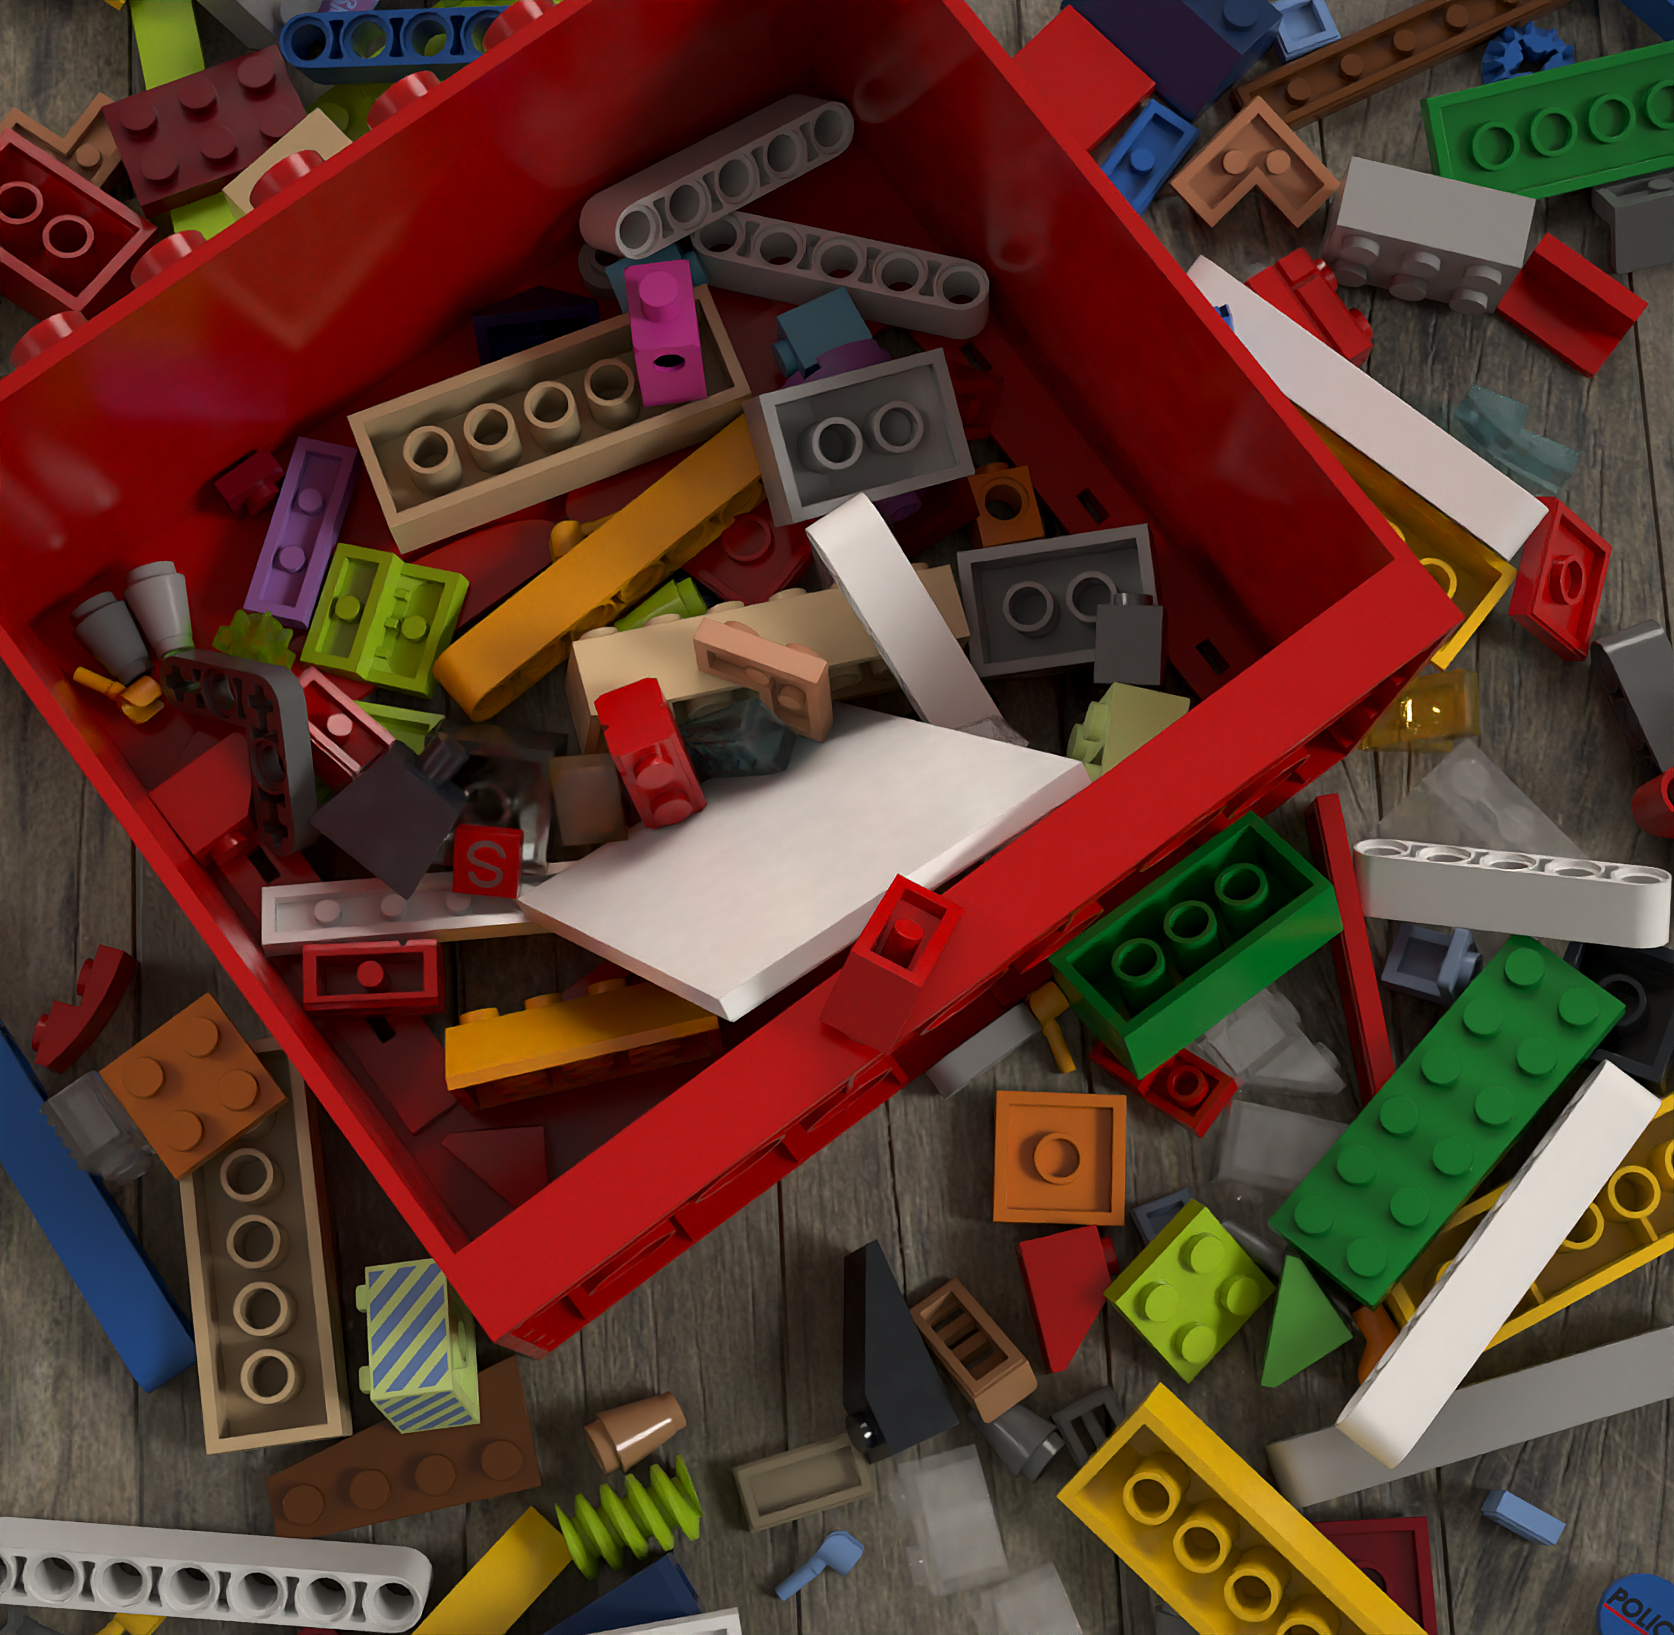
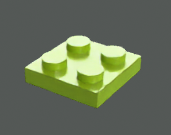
M1191 1198L1102 1295L1177 1377L1189 1384L1277 1288L1208 1208Z

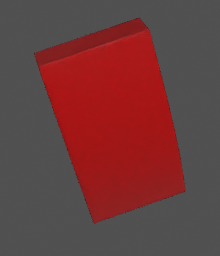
M99 944L95 959L88 958L84 962L78 977L77 995L82 996L80 1006L54 1000L50 1014H42L39 1018L32 1037V1051L37 1052L35 1064L48 1071L62 1074L85 1053L100 1035L117 1009L137 963L136 959L124 950Z
M1101 1040L1088 1055L1089 1059L1108 1075L1200 1139L1239 1088L1232 1077L1185 1048L1140 1081Z

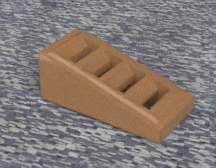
M956 1277L909 1309L927 1350L985 1423H990L1037 1388L1038 1383L1028 1360ZM961 1308L964 1313L937 1333L932 1329V1327L957 1309ZM977 1328V1333L952 1351L949 1349L950 1346ZM991 1349L994 1350L993 1354L967 1371L966 1367Z

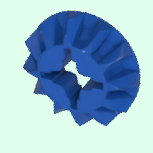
M1533 21L1516 28H1511L1508 25L1497 37L1489 42L1481 62L1483 84L1531 74L1532 72H1525L1523 74L1519 72L1513 75L1519 68L1524 55L1531 62L1547 60L1548 62L1541 71L1575 63L1573 58L1574 45H1566L1558 38L1556 28L1546 31L1535 27Z

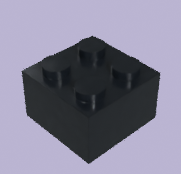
M1570 941L1563 960L1626 1005L1625 1014L1580 1067L1593 1071L1602 1061L1607 1059L1649 1092L1664 1096L1674 1070V950L1663 946L1655 948H1629Z

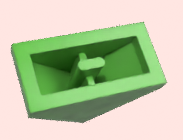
M1287 1245L1285 1246L1260 1371L1261 1386L1275 1388L1353 1338L1351 1325L1306 1258L1293 1247Z

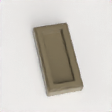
M848 1433L732 1468L751 1534L878 1494L865 1453H860L854 1447Z

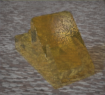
M1462 668L1416 677L1358 746V750L1365 752L1449 753L1453 751L1455 739L1480 735L1478 673Z

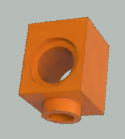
M1005 462L991 463L975 469V474L972 476H967L980 514L979 517L966 524L972 550L1044 539L1045 534L1028 465L1009 468L1008 463ZM992 500L1003 501L1011 506L1015 517L1010 520L996 519L988 513L985 503Z

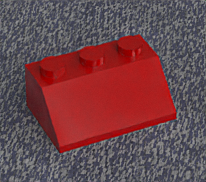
M7 128L0 135V294L41 322L53 315L66 311L81 312L89 321L133 291L134 286L130 279L132 270L140 258L154 246L159 235L158 227L10 128Z

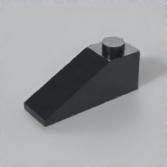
M877 1239L844 1257L843 1405L848 1414L845 1419V1425L852 1444L860 1453H865L870 1465L960 1424Z

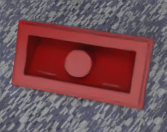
M310 666L298 677V680L303 687L306 699L314 773L334 790L396 738L314 666Z

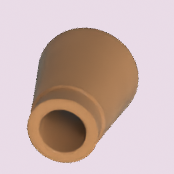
M667 1391L659 1396L655 1395L595 1413L596 1421L584 1426L583 1432L602 1472L608 1475L620 1469L625 1474L674 1436L677 1431L685 1428L687 1424L677 1400L670 1391Z

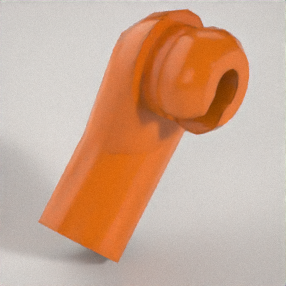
M1382 1303L1374 1312L1364 1304H1360L1350 1312V1315L1367 1341L1357 1368V1377L1360 1385H1362L1400 1333Z

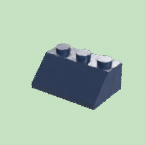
M1063 0L1060 9L1063 10L1070 4L1156 83L1154 94L1173 112L1191 125L1272 48L1283 18V14L1267 0Z

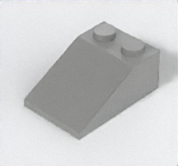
M942 347L762 394L742 402L775 527L827 515L859 492H863L871 502L975 474Z

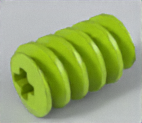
M681 1454L675 1456V1477L669 1478L658 1464L650 1466V1487L644 1488L632 1473L626 1475L625 1496L619 1498L607 1483L600 1485L599 1507L594 1508L582 1493L575 1495V1516L571 1518L555 1503L558 1520L574 1563L589 1581L599 1578L600 1556L606 1560L614 1571L624 1568V1547L626 1546L640 1561L649 1558V1537L651 1536L656 1539L665 1551L673 1549L674 1527L676 1526L682 1530L690 1541L698 1539L700 1517L704 1516Z

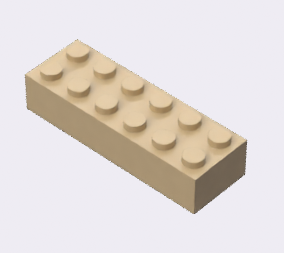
M704 283L694 287V296L708 399L644 407L633 350L629 312L347 416L387 524L401 555L711 439L743 414L742 402L751 399L752 393L707 284ZM664 355L659 357L656 365L660 367H673L682 363L684 359L679 355Z
M927 563L911 564L961 649L964 650L971 635L950 564L935 568H929ZM836 582L828 590L808 594L803 588L787 589L771 596L768 600L769 602L744 606V603L741 601L724 602L710 608L706 615L681 619V616L678 614H665L648 620L644 623L643 628L618 632V629L615 627H602L588 631L580 637L579 641H574L571 644L564 684L582 757L609 752L594 701L599 698V695L647 677L657 678L682 736L763 719L758 691L698 670L693 637L703 617L723 624L727 621H736L752 628L764 639L784 646L788 643H796L810 648L821 659L828 662L831 701L843 702L899 690L901 687Z
M274 1037L247 1042L290 1101L185 1179L179 1181L207 1455H222L353 1435L317 1099L314 1092Z

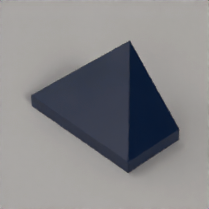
M540 285L473 312L472 316L480 366L600 322L597 299Z

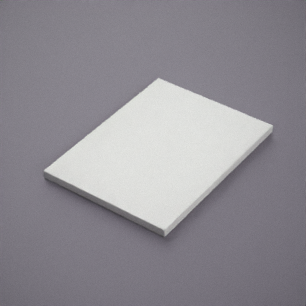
M832 701L834 722L824 743L789 730L784 731L701 783L700 785L707 805L701 812L690 815L680 823L663 825L655 829L645 828L643 821L518 898L517 902L528 920L728 1021L734 1022L856 942L897 873L933 891L1058 809L1092 784L1082 761Z

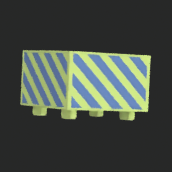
M433 1258L365 1267L366 1285H359L356 1288V1307L362 1313L367 1312L369 1365L362 1366L359 1369L360 1390L365 1394H370V1400L401 1434L479 1424L480 1411L474 1315Z

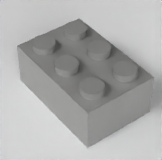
M1352 156L1329 206L1318 258L1328 264L1335 275L1337 283L1340 285L1358 287L1368 284L1389 289L1393 296L1403 300L1418 301L1427 298L1448 303L1451 309L1462 314L1479 315L1484 312L1493 314L1522 268L1536 199Z
M1147 523L956 552L964 614L971 635L968 640L970 661L983 685L1094 670L1097 604L1113 605L1114 594L1137 593L1152 595L1153 605L1163 606L1154 534ZM1167 637V658H1166V659H1170V652H1169V645H1168V637Z

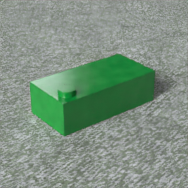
M1250 810L1047 959L1057 986L1070 1005L1069 1008L1140 1081L1344 929L1333 885L1258 815Z

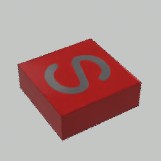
M460 823L455 829L452 892L517 899L521 894L525 830Z

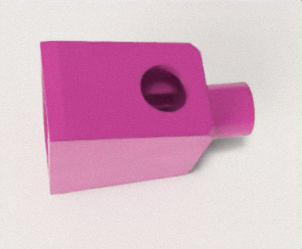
M680 259L633 265L624 268L633 350L644 407L708 399L689 260ZM664 355H679L684 359L682 363L673 367H660L656 365L659 357Z

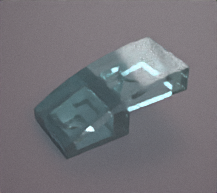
M1472 384L1459 403L1455 413L1463 427L1485 450L1501 463L1533 483L1557 493L1573 474L1581 452L1522 429L1531 408L1530 406Z

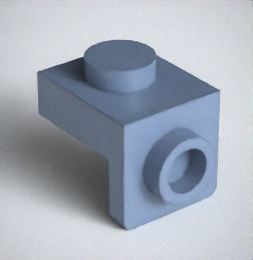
M1401 922L1380 980L1386 989L1451 1007L1481 972L1483 956L1478 953L1470 930L1457 927L1454 936Z

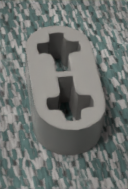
M1022 1002L940 1060L926 1072V1075L946 1100L1033 1038L1043 1027L1025 1002Z

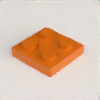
M210 992L204 994L98 1072L171 1174L179 1181L185 1179L290 1101Z
M997 1090L995 1092L992 1223L1089 1226L1096 1224L1097 1227H1124L1126 1095Z

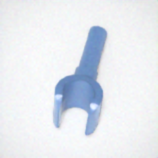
M833 1531L828 1535L816 1553L807 1560L806 1564L774 1587L776 1593L783 1601L787 1600L818 1576L826 1565L830 1566L844 1578L861 1557L864 1546L846 1531Z

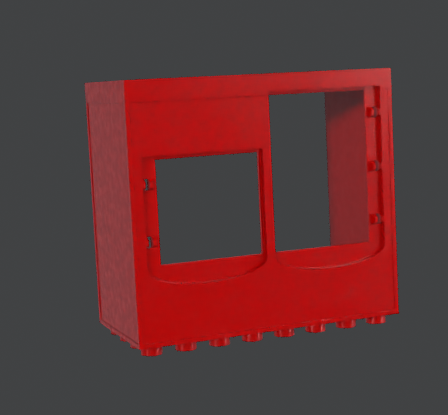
M518 0L504 10L487 29L482 42L486 53L443 82L431 71L416 72L396 82L371 107L367 116L369 132L326 161L317 151L304 150L289 155L273 165L260 177L250 193L249 201L254 208L252 211L209 240H206L200 231L185 230L157 243L140 258L132 270L130 279L136 288L135 290L89 321L78 311L62 312L43 320L30 329L14 346L10 355V362L16 370L0 380V657L493 1343L537 1360H542L932 1068L948 1054L1024 999L1041 984L1052 978L1054 975L1047 959L1049 956L1250 810L1263 820L1354 752L1465 619V616L964 0H563L557 5L553 0ZM798 93L843 103L850 109L854 118V133L848 148L839 156L735 211L961 258L978 264L986 271L989 279V318L985 328L979 334L968 339H953L904 329L922 352L942 347L945 359L973 368L961 353V350L970 344L974 358L984 371L1004 378L989 437L1013 467L1028 465L1034 494L1067 535L1148 524L1154 534L1163 606L1168 612L1167 637L1170 659L1166 660L1200 704L941 894L946 899L964 907L965 910L889 1055L866 1044L857 1043L846 1037L836 1028L818 1020L845 961L856 943L854 942L736 1021H728L717 1015L723 1054L468 1113L448 1091L445 1078V1050L420 1015L384 1017L396 1033L395 1036L385 1043L382 1042L365 1018L314 1020L304 1011L303 954L265 956L262 947V887L322 882L300 851L286 857H279L271 853L264 845L257 828L256 831L247 836L250 842L240 854L226 863L217 864L216 861H213L204 868L148 796V793L240 726L181 712L168 702L163 690L162 695L157 699L163 702L165 707L144 723H131L121 713L115 701L73 680L76 669L81 666L111 681H117L72 637L74 627L69 621V616L82 603L103 592L110 591L118 601H126L123 592L127 589L124 579L127 573L146 564L171 561L174 563L176 572L185 576L193 635L192 640L195 649L202 648L282 666L291 670L298 678L310 667L300 661L309 631L249 618L243 610L276 504L260 515L252 516L248 514L238 521L223 501L214 482L264 447H267L286 476L298 436L359 450L347 416L481 367L472 318L473 312L538 285L597 299L600 322L623 314L617 299L606 300L592 295L585 288L581 280L578 256L586 242L580 232L579 220L584 205L591 197L788 95ZM718 244L709 250L712 252H723L732 246ZM607 255L600 259L599 264L609 266L617 262L619 258L614 255ZM776 257L768 263L783 265L789 263L792 259ZM838 269L829 273L828 276L844 278L851 275L852 272ZM898 282L890 285L888 288L894 291H905L913 286L906 282ZM708 285L709 292L751 390L752 398L780 390L787 379L781 373L771 349V344L777 342L776 317L800 305ZM957 295L949 299L950 302L955 304H967L974 300L966 295ZM863 319L873 339L893 326ZM710 439L402 555L389 529L363 460L329 569L339 542L394 553L405 563L462 574L470 583L453 633L455 635L553 564L549 540L553 528L558 523L578 521L580 524L622 510ZM1085 492L1092 507L1101 518L1106 519L1099 525L1077 499ZM649 594L645 595L610 623L608 627H615L614 622L626 617L650 597ZM129 607L131 614L134 618V621L137 625V628L140 632V635L147 648V651L151 657L150 660L156 667V671L151 676V678L154 679L162 688L160 682V667L162 664V660H158L155 649L152 648L139 622L137 621L135 615ZM1203 642L1206 643L1209 654L1220 668L1226 670L1218 676L1196 649ZM317 669L351 700L361 701L379 688ZM228 679L230 692L235 699L233 687ZM746 722L690 734L718 772H721L763 745ZM259 848H262L280 873V876L269 884L248 857ZM606 960L562 992L563 1001L589 996L588 986L610 979L625 978L628 987L650 981ZM542 1124L544 1126L548 1186L516 1209L441 1145L440 1141L449 1131Z

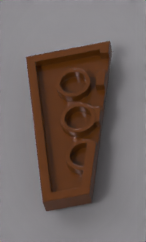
M515 1354L477 1373L480 1411L479 1424L401 1434L388 1419H385L266 1478L276 1537L311 1539L543 1486L518 1356Z

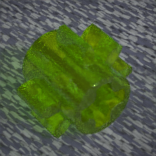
M241 609L237 610L230 627L220 626L212 643V646L217 650L223 651L222 653L278 665L289 670L296 657V654L286 649L294 632L292 629H283L282 625L272 617L270 611H266L264 614L253 613L247 616Z

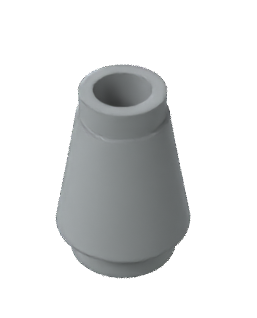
M171 561L154 562L140 566L127 573L124 577L127 589L123 592V596L152 648L155 649L158 660L163 661L168 656L195 649L192 640L193 635L185 576L176 572L174 563Z

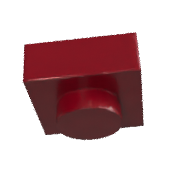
M264 447L215 481L214 485L225 504L239 521L248 514L252 516L260 515L277 503L285 474L267 447Z

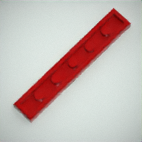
M1333 793L1316 796L1305 809L1304 817L1314 867L1333 885L1344 929L1330 939L1329 942L1362 1107L1364 1109L1395 1073L1339 794Z

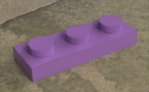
M298 436L243 606V610L249 618L309 631L363 461L358 449Z

